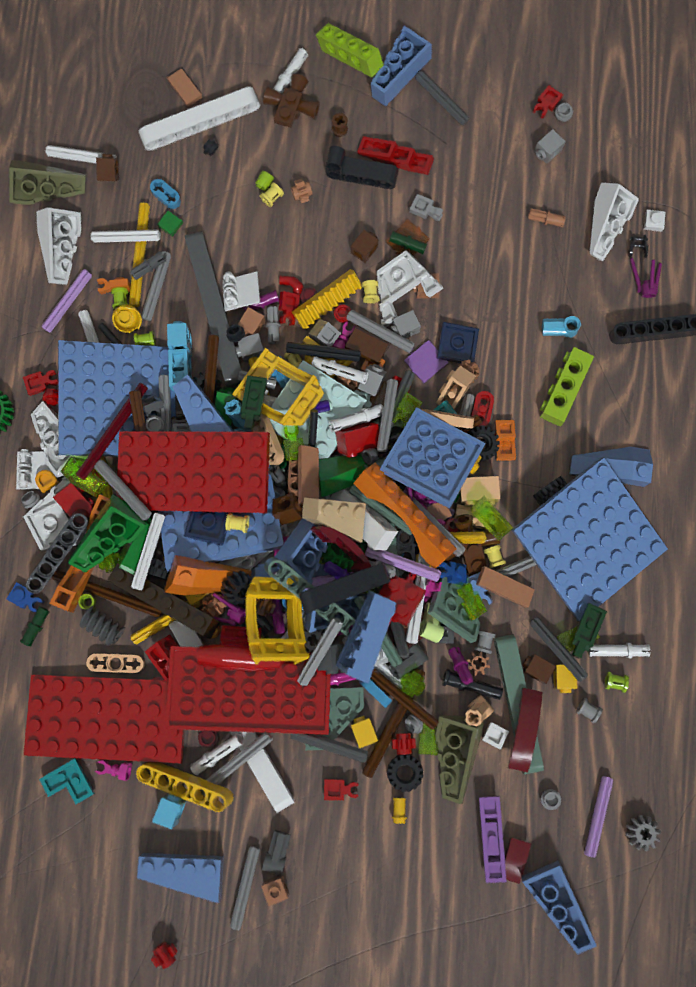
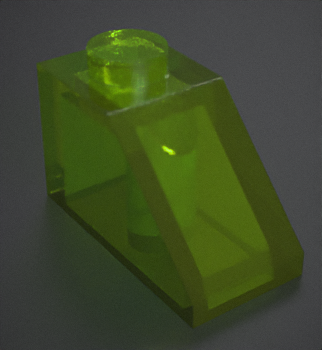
M71 456L60 472L73 485L98 498L108 482L95 468L92 469L85 480L79 478L76 473L86 459Z
M485 495L470 508L472 514L498 541L513 529L512 525Z

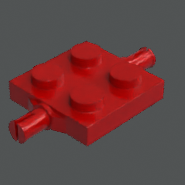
M409 572L406 579L394 576L390 578L391 582L382 586L379 595L396 602V610L391 617L390 623L391 621L399 622L408 626L422 601L426 590L413 583L417 576L416 574Z

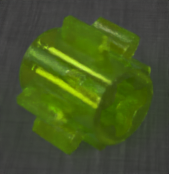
M112 552L98 564L99 569H105L106 573H111L116 564H119L120 554Z
M413 671L412 674L406 673L401 679V685L403 686L401 691L410 697H413L414 694L416 696L420 695L425 689V683L423 682L425 677L416 671Z

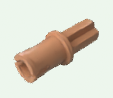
M530 209L528 215L529 220L562 228L566 216L550 213L549 210L545 212Z

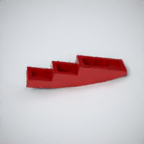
M363 136L357 151L358 154L377 162L394 165L403 170L425 175L429 174L434 161L433 155L416 153L414 148L398 146L396 141Z

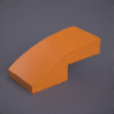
M495 420V436L498 435L499 437L496 441H500V445H497L499 450L496 451V461H514L516 459L515 421Z

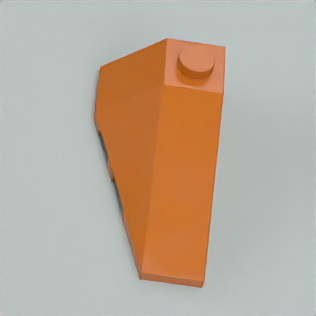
M175 555L164 592L182 596L221 592L222 582L227 580V576H232L233 571L238 573L241 570L251 576L252 570Z

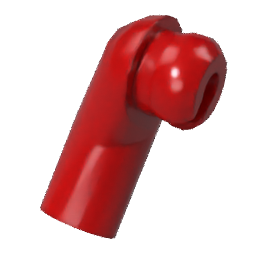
M294 276L279 277V285H290L293 288V293L301 294L304 287L300 280Z

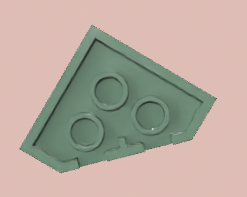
M447 577L439 578L437 583L442 582L440 592L433 593L428 614L470 643L476 642L480 622L478 617H474L471 609L473 603L469 593L465 592L463 585L448 583Z
M363 687L330 689L329 735H317L332 740L338 737L364 708ZM305 744V751H307V750H323V749H320V748H317V747H314V746Z

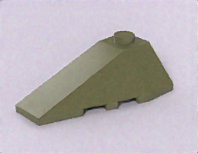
M11 160L9 166L10 203L31 205L39 201H50L54 198L85 194L86 175L32 162Z
M440 715L435 736L439 750L438 761H440L442 798L462 804L479 747L484 722L477 727L474 725L469 726L465 721L466 716Z

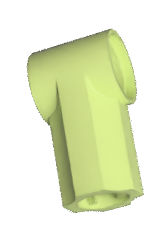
M427 602L424 605L423 621L420 623L419 636L438 643L444 634V628L440 626V621L428 614L430 602Z

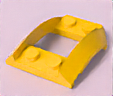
M265 348L232 395L243 402L247 376L262 377L268 380L272 373L277 370L305 387L285 415L264 403L261 414L282 425L303 426L310 416V410L315 409L322 399L324 392L316 376L298 369Z
M254 577L246 592V628L252 660L256 664L260 661H293L296 664L308 659L310 656L305 648L306 639L300 599L272 577ZM287 578V585L294 583L291 578ZM256 599H287V630L289 639H259Z

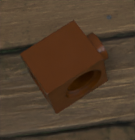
M102 154V157L96 158L97 181H119V159L113 158V154Z
M363 230L351 245V254L366 263L378 248L379 239L374 233Z
M294 493L273 499L272 515L275 519H279L281 525L303 519V504H298V497Z
M536 654L531 655V657L527 656L522 665L525 667L523 670L525 674L543 684H547L556 667Z

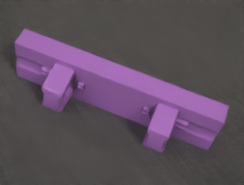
M479 797L485 882H507L500 797Z

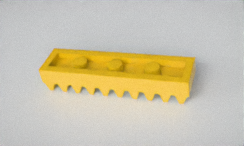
M349 269L292 311V314L300 327L303 329L309 328V325L314 324L315 320L321 319L322 315H327V311H332L333 307L339 306V302H344L345 298H350V294H355L357 289H362V284L354 270Z

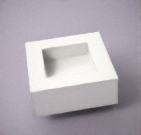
M647 210L645 212L644 230L662 232L665 223V212Z
M490 722L482 740L501 750L509 731Z

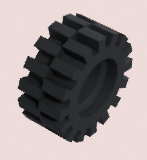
M478 426L467 433L475 438L483 437L487 442L486 449L480 453L482 457L480 462L492 458L497 454L495 452L499 450L497 445H500V441H496L499 437L498 435L494 436L495 431H490L491 427Z
M560 476L534 494L533 497L541 506L566 486L567 483Z
M152 558L148 575L168 580L170 572H167L165 562Z
M397 755L387 767L388 780L396 790L410 792L418 788L417 786L422 782L424 776L423 767L412 755ZM402 765H409L413 770L411 779L407 781L401 780L397 775L398 768Z

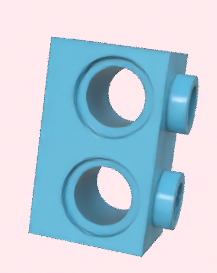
M174 321L172 324H167V345L169 350L188 349L192 357V335L187 324L182 321Z
M188 349L168 350L169 387L174 391L173 386L187 374L192 378L191 354Z
M172 794L163 796L152 822L169 829L174 828L179 823L187 801Z

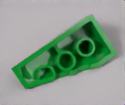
M112 494L70 557L68 564L83 572H87L102 562L112 552L115 553L126 543L134 541L146 526V523L124 500Z

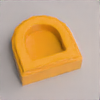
M48 470L39 471L35 477L36 485L42 493L47 492L59 483L56 476Z

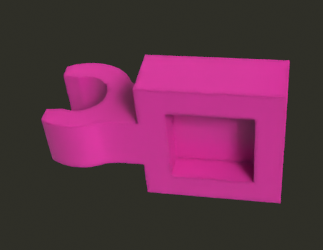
M427 579L424 603L433 597L434 592H440L442 582L435 583V581Z

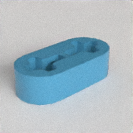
M155 179L151 182L150 190L155 198L169 209H176L180 206L181 199L178 192L165 181ZM156 187H162L163 192L160 190L156 191ZM167 196L171 197L172 199L175 197L176 201H169Z
M371 679L369 683L359 681L385 708L392 702Z

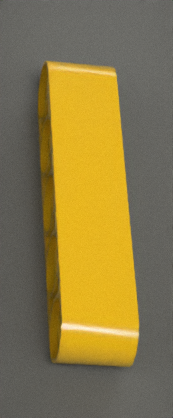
M146 762L136 771V776L140 782L215 812L223 811L233 802V793L229 789L160 762ZM183 782L187 785V789L183 787ZM201 789L205 792V796L201 794ZM219 796L224 800V804L219 801Z

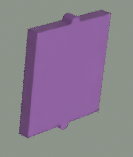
M429 340L404 360L423 383L427 382L449 363L447 360L436 359L438 350Z

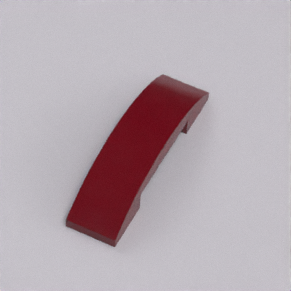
M312 526L310 529L323 543L334 542L355 562L350 568L354 573L371 567L364 552L345 534L324 526Z
M522 688L513 748H511L508 763L509 769L523 772L529 771L539 727L542 705L541 691Z

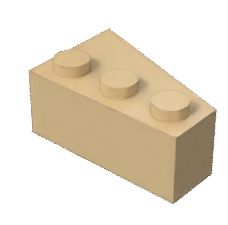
M304 498L302 518L317 526L335 529L348 536L354 542L362 543L366 503Z

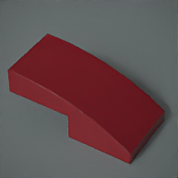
M510 837L505 857L506 880L520 884L531 843Z

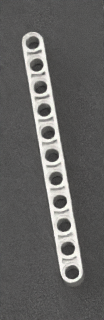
M177 620L169 624L180 647L204 646L199 634ZM230 731L232 736L239 733L243 737L244 744L239 746L240 751L244 750L258 738L256 732ZM261 749L247 763L273 808L279 813L295 803V800L266 749Z

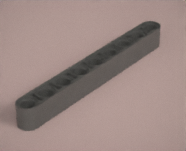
M198 231L184 235L211 334L219 337L218 359L226 387L238 385L241 383L238 380V375L242 370L234 342H230L227 339L226 331L229 328L203 232Z

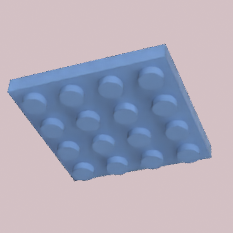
M416 407L380 470L385 475L450 509L486 443Z

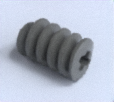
M91 606L82 616L80 627H86V631L89 633L93 631L92 635L94 637L99 636L100 641L106 640L105 644L107 646L115 644L122 636L126 627L123 626L117 629L119 622L111 625L113 618H109L106 621V614L98 616L100 609L93 612V606Z

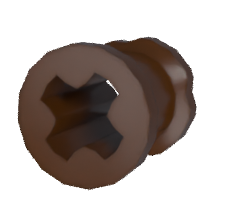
M337 113L332 117V132L337 137L346 135L348 131V119L343 113Z

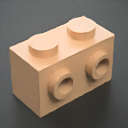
M459 366L456 371L452 370L446 378L448 383H444L439 390L441 395L436 403L440 405L447 400L455 410L476 376L462 366Z
M499 476L468 477L460 489L459 502L460 504H465V506H476V503L492 506L496 505L495 502L500 500Z

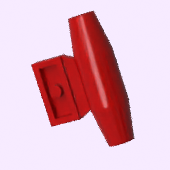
M222 625L220 644L199 646L198 663L218 668L256 671L280 667V661H260L256 664L252 660L246 627ZM258 628L259 639H261V628Z

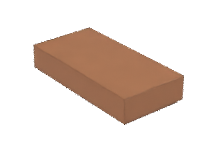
M182 68L167 77L168 82L187 107L202 99L201 93Z

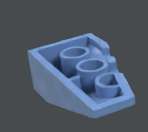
M625 447L572 455L570 475L578 476L600 457H604L621 483L641 487L651 483L653 461L649 449Z

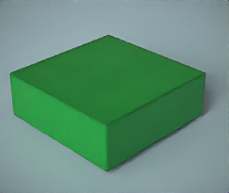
M167 211L157 223V226L173 237L183 224V221L170 211Z

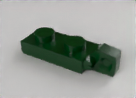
M247 376L241 407V419L245 420L244 428L246 431L253 432L255 421L259 422L261 417L267 378Z
M587 603L573 637L572 644L575 647L572 656L578 659L582 658L584 651H589L593 647L606 616V610Z

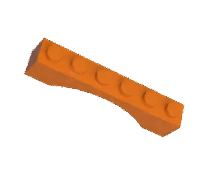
M375 462L365 469L353 484L366 498L386 505L402 518L415 537L421 557L432 568L436 569L457 548L397 484L380 470L381 467Z
M99 494L92 509L86 532L109 500L108 497ZM71 565L58 584L49 604L74 613L94 567L87 572H83Z

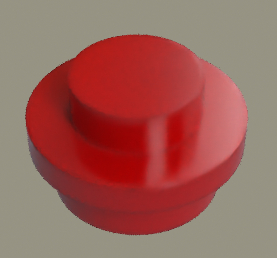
M344 304L337 306L334 310V318L340 323L348 322L347 315L351 308Z
M47 389L42 399L49 405H56L58 403V390Z

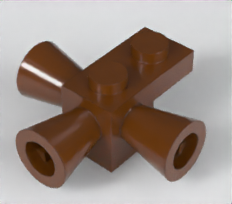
M293 74L290 89L285 88L283 94L267 86L263 97V104L278 106L274 123L292 128L294 119L298 120L300 112L314 120L316 119L320 101L303 100L302 92L308 85L306 77L300 74Z
M463 514L454 519L459 532H476L473 528L472 515ZM495 526L483 531L487 537L485 543L462 544L466 549L462 555L469 576L481 572L483 566L487 567L482 546L501 543ZM452 553L444 562L456 557V555Z

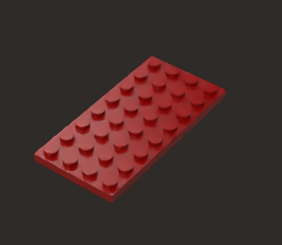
M119 431L117 476L149 511L267 513L270 433ZM117 493L116 496L122 499V497Z
M170 646L165 729L329 735L331 674H326V670L318 671L317 668L307 686L300 685L297 679L308 659L296 664L293 661H280V667L276 669L256 671L224 669L198 663L199 647Z
M31 675L23 756L182 763L184 730L165 729L168 687L165 680Z

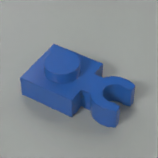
M443 562L437 567L442 570L440 579L447 577L448 583L467 584L466 565L455 562Z
M16 582L6 598L22 609H25L28 605L32 612L37 611L34 607L36 602L44 604L43 599L33 598L34 594L30 593L25 586Z

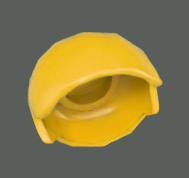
M124 304L113 311L112 321L114 327L119 331L131 333L140 328L142 317L134 306Z

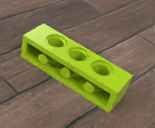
M329 23L316 34L323 52L371 78L384 66L378 48Z
M573 347L571 352H566L562 360L565 362L563 369L559 367L555 375L557 382L555 385L551 384L547 394L550 397L548 401L544 400L541 405L540 411H542L540 418L560 427L562 426L594 359L593 355L576 347ZM569 367L576 368L577 373H572ZM561 383H567L570 389H564ZM554 399H559L562 402V406H557L554 403Z

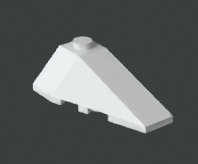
M601 183L595 199L590 255L600 261H603L614 245V239L617 234H621L624 230L622 227L624 223L633 216L639 200L638 197L620 184Z
M45 208L37 211V231L48 282L67 285L72 268V257L77 249L76 242L81 234V212Z
M42 401L31 413L36 433L39 434L42 442L40 446L46 455L45 462L56 477H61L79 470L88 456L58 455V414L46 402Z

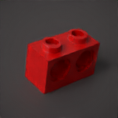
M170 634L154 643L145 651L167 684L170 646H178Z

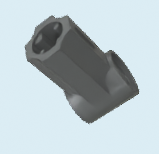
M416 643L409 648V657L403 658L400 665L394 667L390 664L388 667L393 677L399 680L412 669L422 665L429 658L420 645Z
M274 830L269 851L265 856L263 871L282 875L291 834Z

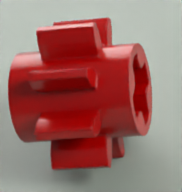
M411 733L396 734V739H392V749H397L398 755L412 754V748H416V738H411Z
M164 941L152 950L154 955L151 961L155 967L161 966L162 969H166L176 961L175 955L178 951L173 943L169 945Z

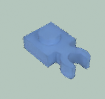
M479 572L467 577V584L465 585L471 598L477 596V606L481 609L484 607L482 599H486L489 605L493 603L490 595L486 594V589L476 585Z

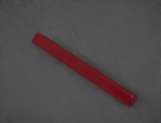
M139 383L135 390L140 391L142 398L148 388L144 384ZM129 398L77 471L76 475L83 480L87 478L132 413Z

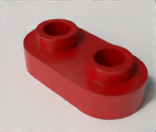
M488 391L479 392L475 398L471 417L478 415L483 419V422L478 426L486 427L490 422L494 397ZM481 400H486L487 404L483 405Z

